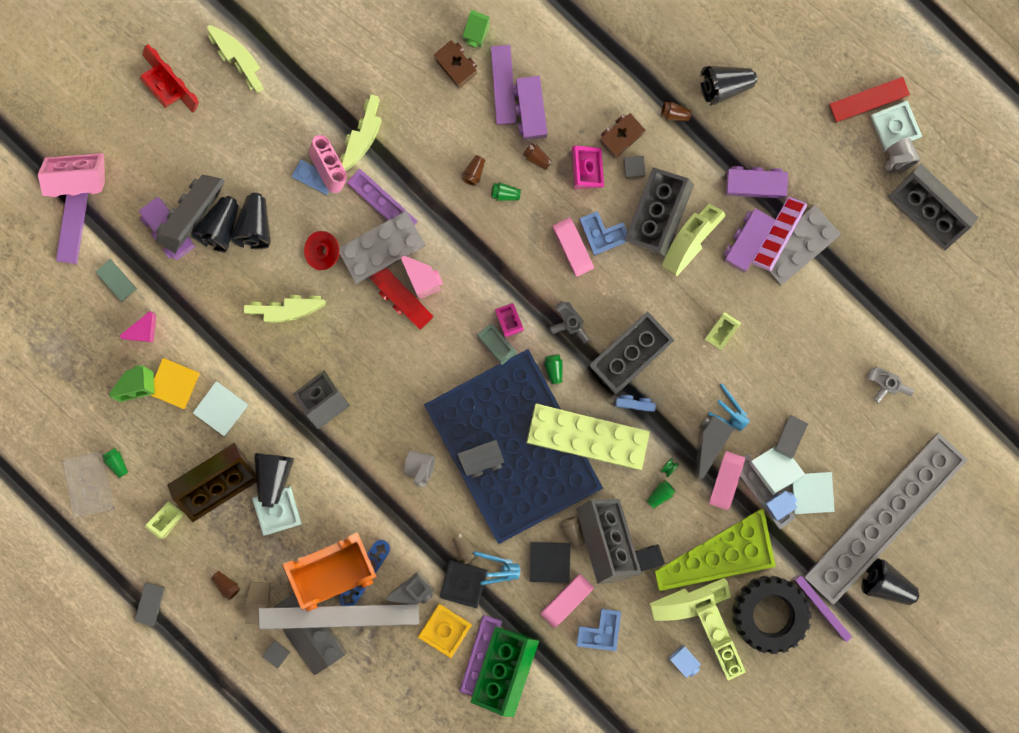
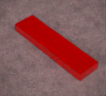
M900 77L830 103L829 107L835 123L905 98L910 93L904 78Z

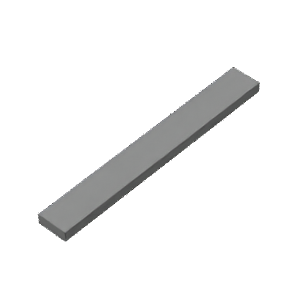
M418 604L318 607L309 612H306L305 609L301 610L300 607L259 608L258 624L259 630L418 625L419 607Z

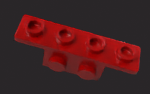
M149 44L145 45L142 56L153 68L140 76L142 83L164 108L181 99L192 113L195 112L199 104L196 95L190 92L183 80L173 73L170 65L160 58L156 49L152 48Z
M387 268L369 277L380 289L378 293L386 301L390 299L394 303L392 308L399 315L404 313L419 330L434 318L423 304Z

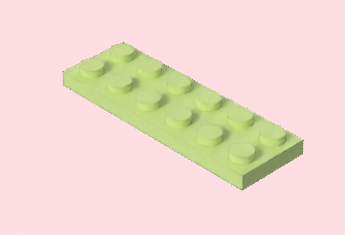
M535 404L526 443L642 470L650 431Z

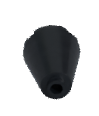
M704 66L700 76H704V82L700 83L702 94L706 103L710 102V106L754 88L755 83H757V74L751 68Z
M251 193L246 196L231 236V242L234 245L244 248V244L251 245L250 249L254 250L269 248L271 237L266 199L262 197V194Z
M231 196L221 197L193 229L192 237L206 247L208 245L213 246L214 251L226 253L239 208L237 200Z
M255 453L258 502H262L263 507L274 508V504L279 503L293 466L294 458Z
M878 558L867 568L866 572L869 574L867 579L863 578L861 585L862 592L867 596L905 605H912L919 599L918 588L886 560Z

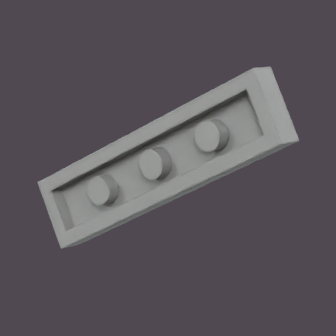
M746 454L743 456L745 457V462L740 478L778 529H782L796 517L790 512L780 520H774L764 503L775 495H772L749 463L752 459Z

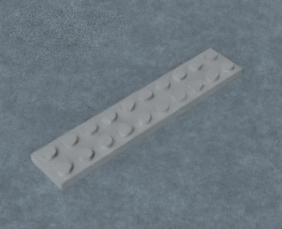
M936 433L803 577L834 605L968 459L940 433Z

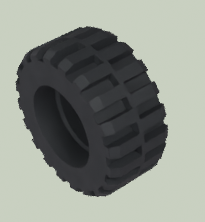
M761 576L759 579L749 581L750 583L747 586L744 585L741 588L740 594L736 595V602L732 607L734 612L732 619L737 633L749 646L762 653H785L789 651V648L797 647L799 645L798 642L806 637L805 632L810 629L811 625L809 624V619H812V613L809 611L810 604L805 598L806 595L792 582L777 576ZM767 596H776L783 599L790 611L786 626L776 633L761 631L753 619L755 606L761 599Z

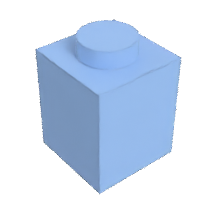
M785 490L764 503L774 520L777 521L798 508L795 504L797 499L793 493H788Z
M684 645L680 646L668 657L686 678L689 675L691 677L700 670L699 666L701 664Z

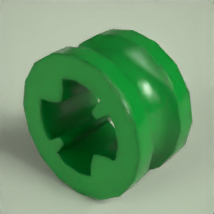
M670 458L660 472L666 473L668 478L679 464L677 462L673 463V459Z

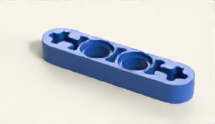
M385 540L376 541L367 553L369 560H373L376 564L375 574L390 552V545ZM384 544V549L386 550V553H380L378 558H381L382 560L379 562L375 557L370 556V554L372 552L375 555L378 551V548H376V546ZM367 587L353 588V590L360 592L359 595L354 593L352 596L353 603L349 602L346 604L343 597L344 595L348 596L352 590L341 593L339 597L340 604L342 606H354Z

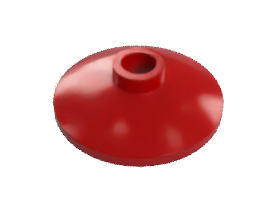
M317 231L308 237L304 246V256L307 263L316 270H327L334 266L339 257V244L331 233Z

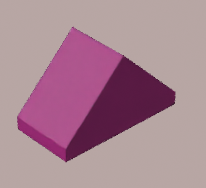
M514 303L495 309L505 338L524 332Z
M149 311L120 335L121 339L154 343L157 315Z

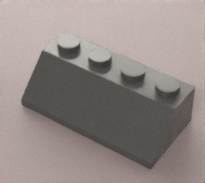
M922 164L918 165L888 196L944 250H947L964 235L978 219V216Z
M653 167L624 241L647 252L665 257L694 187L691 180Z
M203 174L199 179L195 178L189 186L191 189L189 193H183L178 200L180 205L177 209L172 208L166 217L168 221L165 224L161 223L157 228L155 241L176 254L219 196L225 180Z
M620 499L590 500L576 508L597 584L613 583L642 574Z
M293 593L273 608H296L300 606ZM330 627L283 629L313 675L326 669L347 653Z

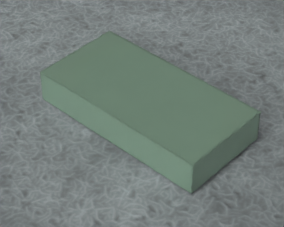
M109 259L96 271L99 277L122 302L137 290L112 259Z
M492 323L477 334L479 340L501 365L517 353Z

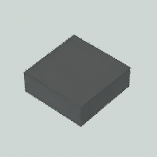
M644 156L624 158L626 178L646 176Z
M417 574L404 589L418 603L432 587Z
M274 640L262 657L278 669L290 654V651Z

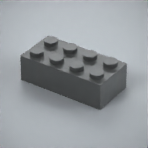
M647 311L589 365V368L616 395L675 340Z

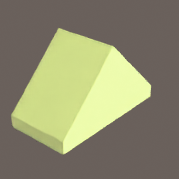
M724 312L719 316L705 340L722 350L741 323Z
M168 501L145 525V528L160 539L166 538L184 513Z

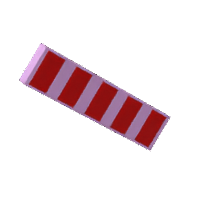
M791 197L787 198L775 223L753 259V265L771 272L807 207L805 202Z

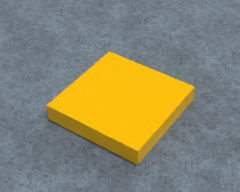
M163 358L154 378L155 394L151 396L186 409L200 373Z
M439 603L418 635V638L449 658H452L472 624Z

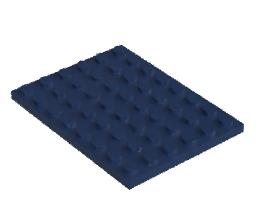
M529 349L513 356L503 365L498 364L424 404L498 545L603 489L586 457L526 443L535 404L561 410ZM497 440L504 459V463L501 464L502 468L490 471V468L482 470L483 474L474 478L471 475L467 476L458 453Z

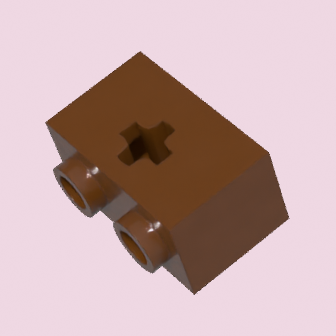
M451 40L433 56L434 60L454 84L461 88L477 74V65L471 58L467 59L463 54L465 51L458 42L455 44ZM454 60H456L457 62L460 61L459 67L458 65L453 66Z
M631 113L627 116L621 115L615 121L617 125L612 129L608 127L601 133L600 143L614 159L620 156L646 131ZM618 131L620 133L625 132L624 138L622 136L620 138L617 137Z

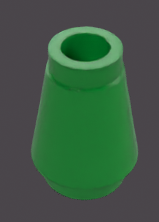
M498 182V184L493 183L491 199H496V201L520 200L521 189Z
M560 354L546 356L543 363L551 384L562 383L563 359H561Z
M116 448L102 455L103 462L118 478L128 473L123 457Z
M664 480L657 485L646 501L655 509L674 497L673 494L676 490L669 482Z

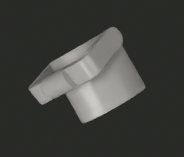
M910 138L900 140L888 147L887 151L890 159L887 161L885 168L887 173L906 171L920 162L919 155Z
M410 451L406 458L404 475L415 478L413 482L417 487L426 486L434 471L435 457L429 454Z

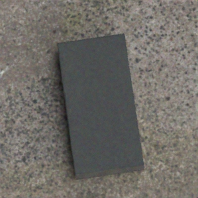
M790 415L774 450L792 459L808 423Z
M148 582L145 583L135 622L155 626L166 587Z

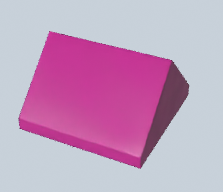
M572 146L571 158L574 190L604 187L602 149Z

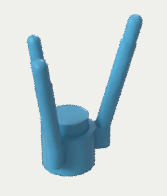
M720 384V387L738 411L733 412L725 403L717 400L718 404L731 415L729 418L731 422L711 412H708V415L716 416L734 429L742 431L750 421L746 417L747 413L742 410L724 384Z
M476 551L473 553L475 556L505 564L501 566L500 572L486 574V577L499 578L481 581V585L519 579L520 566L518 563H513L512 559H502Z

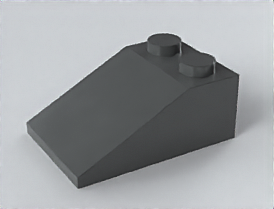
M716 416L705 417L699 425L701 430L698 436L694 476L698 479L704 478L734 430L733 427Z
M497 440L458 453L466 475H471L472 478L482 475V470L490 468V471L502 468L501 464L504 463Z

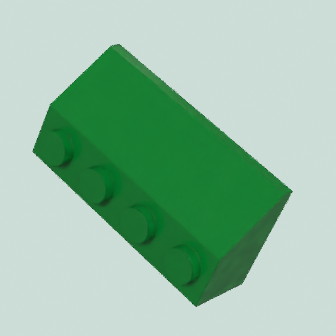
M495 626L470 703L503 717H514L539 641Z

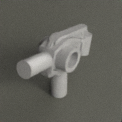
M875 367L870 369L866 379L876 382L881 387L873 397V400L877 403H880L888 392L895 394L899 391L910 397L914 393V389L901 384L899 376L882 368Z

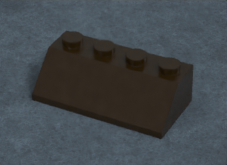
M233 443L167 484L173 501L194 522L255 484L256 473L243 452Z

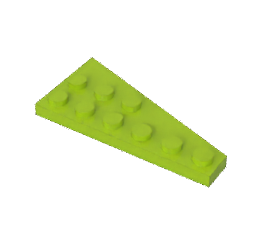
M764 508L655 570L658 590L662 591L776 567Z

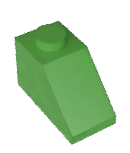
M471 9L463 33V41H466V45L472 48H476V46L482 47L490 28V17Z
M143 365L134 366L133 369L126 370L109 393V397L118 402H124L155 394L154 372Z

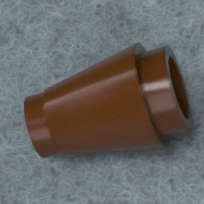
M672 101L669 103L664 102L661 117L671 121H689L691 110Z
M531 143L523 153V156L526 158L525 160L544 170L552 163V160L537 144Z
M478 155L474 156L462 173V180L465 183L476 186L480 182L485 159Z
M220 571L216 572L211 578L223 598L231 600L240 591L238 583Z

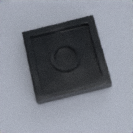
M531 542L530 582L569 583L571 543Z
M450 559L439 598L477 609L484 587L480 582L486 580L488 570Z

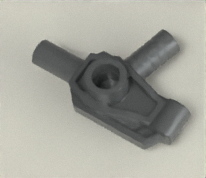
M561 301L554 307L561 315L563 322L550 327L552 334L566 329L570 334L576 333L583 344L587 343L590 339L582 330L583 319L570 302Z

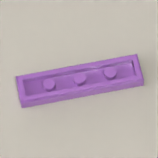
M491 46L497 125L516 124L511 46Z
M360 168L346 182L388 221L406 211ZM408 213L413 224L415 225L418 221L410 213Z
M80 193L75 196L66 195L56 258L58 262L78 263L88 193Z
M798 574L793 577V581L845 642L849 641L852 638L851 634L806 580Z
M486 615L482 616L459 692L473 695L495 626L500 627L502 620Z

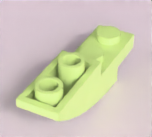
M209 25L207 28L210 33L207 36L213 45L218 44L220 50L217 52L223 61L228 60L230 64L234 63L240 73L245 72L248 77L245 81L251 90L255 88L257 93L264 90L254 73L261 68L253 56L228 33Z
M370 95V99H366L363 108L366 111L365 116L360 118L358 124L360 132L352 130L351 135L348 134L346 137L345 146H347L345 154L342 153L340 157V162L346 172L355 166L365 155L379 131L382 120L380 117L375 116L380 102L378 96Z
M709 203L699 215L694 212L674 239L665 256L662 268L678 276L702 249L700 243L726 216L724 211Z
M290 295L289 298H284V306H281V303L270 302L269 306H262V302H250V305H244V313L264 315V322L266 323L286 322L318 311L326 305V301L322 300L321 296H309V299H301V295Z
M723 578L690 593L683 589L649 604L654 621H669L698 616L697 609L712 602H715V604L731 596L728 582Z
M715 602L697 609L696 612L727 680L729 681L746 673Z

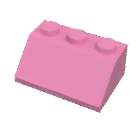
M104 153L44 158L38 172L42 196L57 197L63 194L75 196L80 193L97 194L102 192L105 184Z
M401 257L419 299L441 291L440 285L443 283L437 270L433 271L431 266L409 257Z

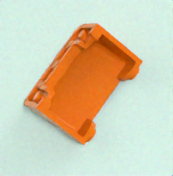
M358 532L348 536L344 541H338L336 544L303 558H298L297 561H289L282 565L301 610L305 609L306 612L318 608V603L359 585H362L363 588L373 584V579L377 577Z

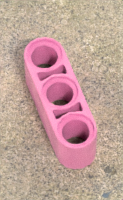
M317 135L312 140L309 155L326 188L332 193H338L343 189L346 182V171L328 138Z
M569 217L552 225L575 276L578 277L593 270V263L572 219Z
M728 451L725 452L710 498V505L729 510L743 469L745 457Z
M578 574L545 607L540 615L553 628H556L594 589V586L581 574Z

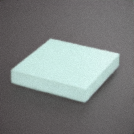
M908 101L870 115L884 152L887 151L888 147L900 140L910 138L913 141L922 137Z
M216 381L193 414L220 434L226 436L249 404Z
M775 447L749 463L772 495H775L805 475L793 458L790 459L774 450Z
M832 472L807 473L792 483V493L797 499L795 504L798 507L794 510V514L835 512Z
M291 486L284 488L279 503L274 504V508L263 507L262 502H258V496L252 498L263 536L302 524Z

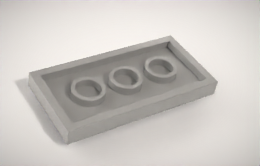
M816 205L801 216L771 272L768 271L780 286L841 235Z
M407 211L339 247V253L354 281L358 284L400 261L401 257H407L426 245Z

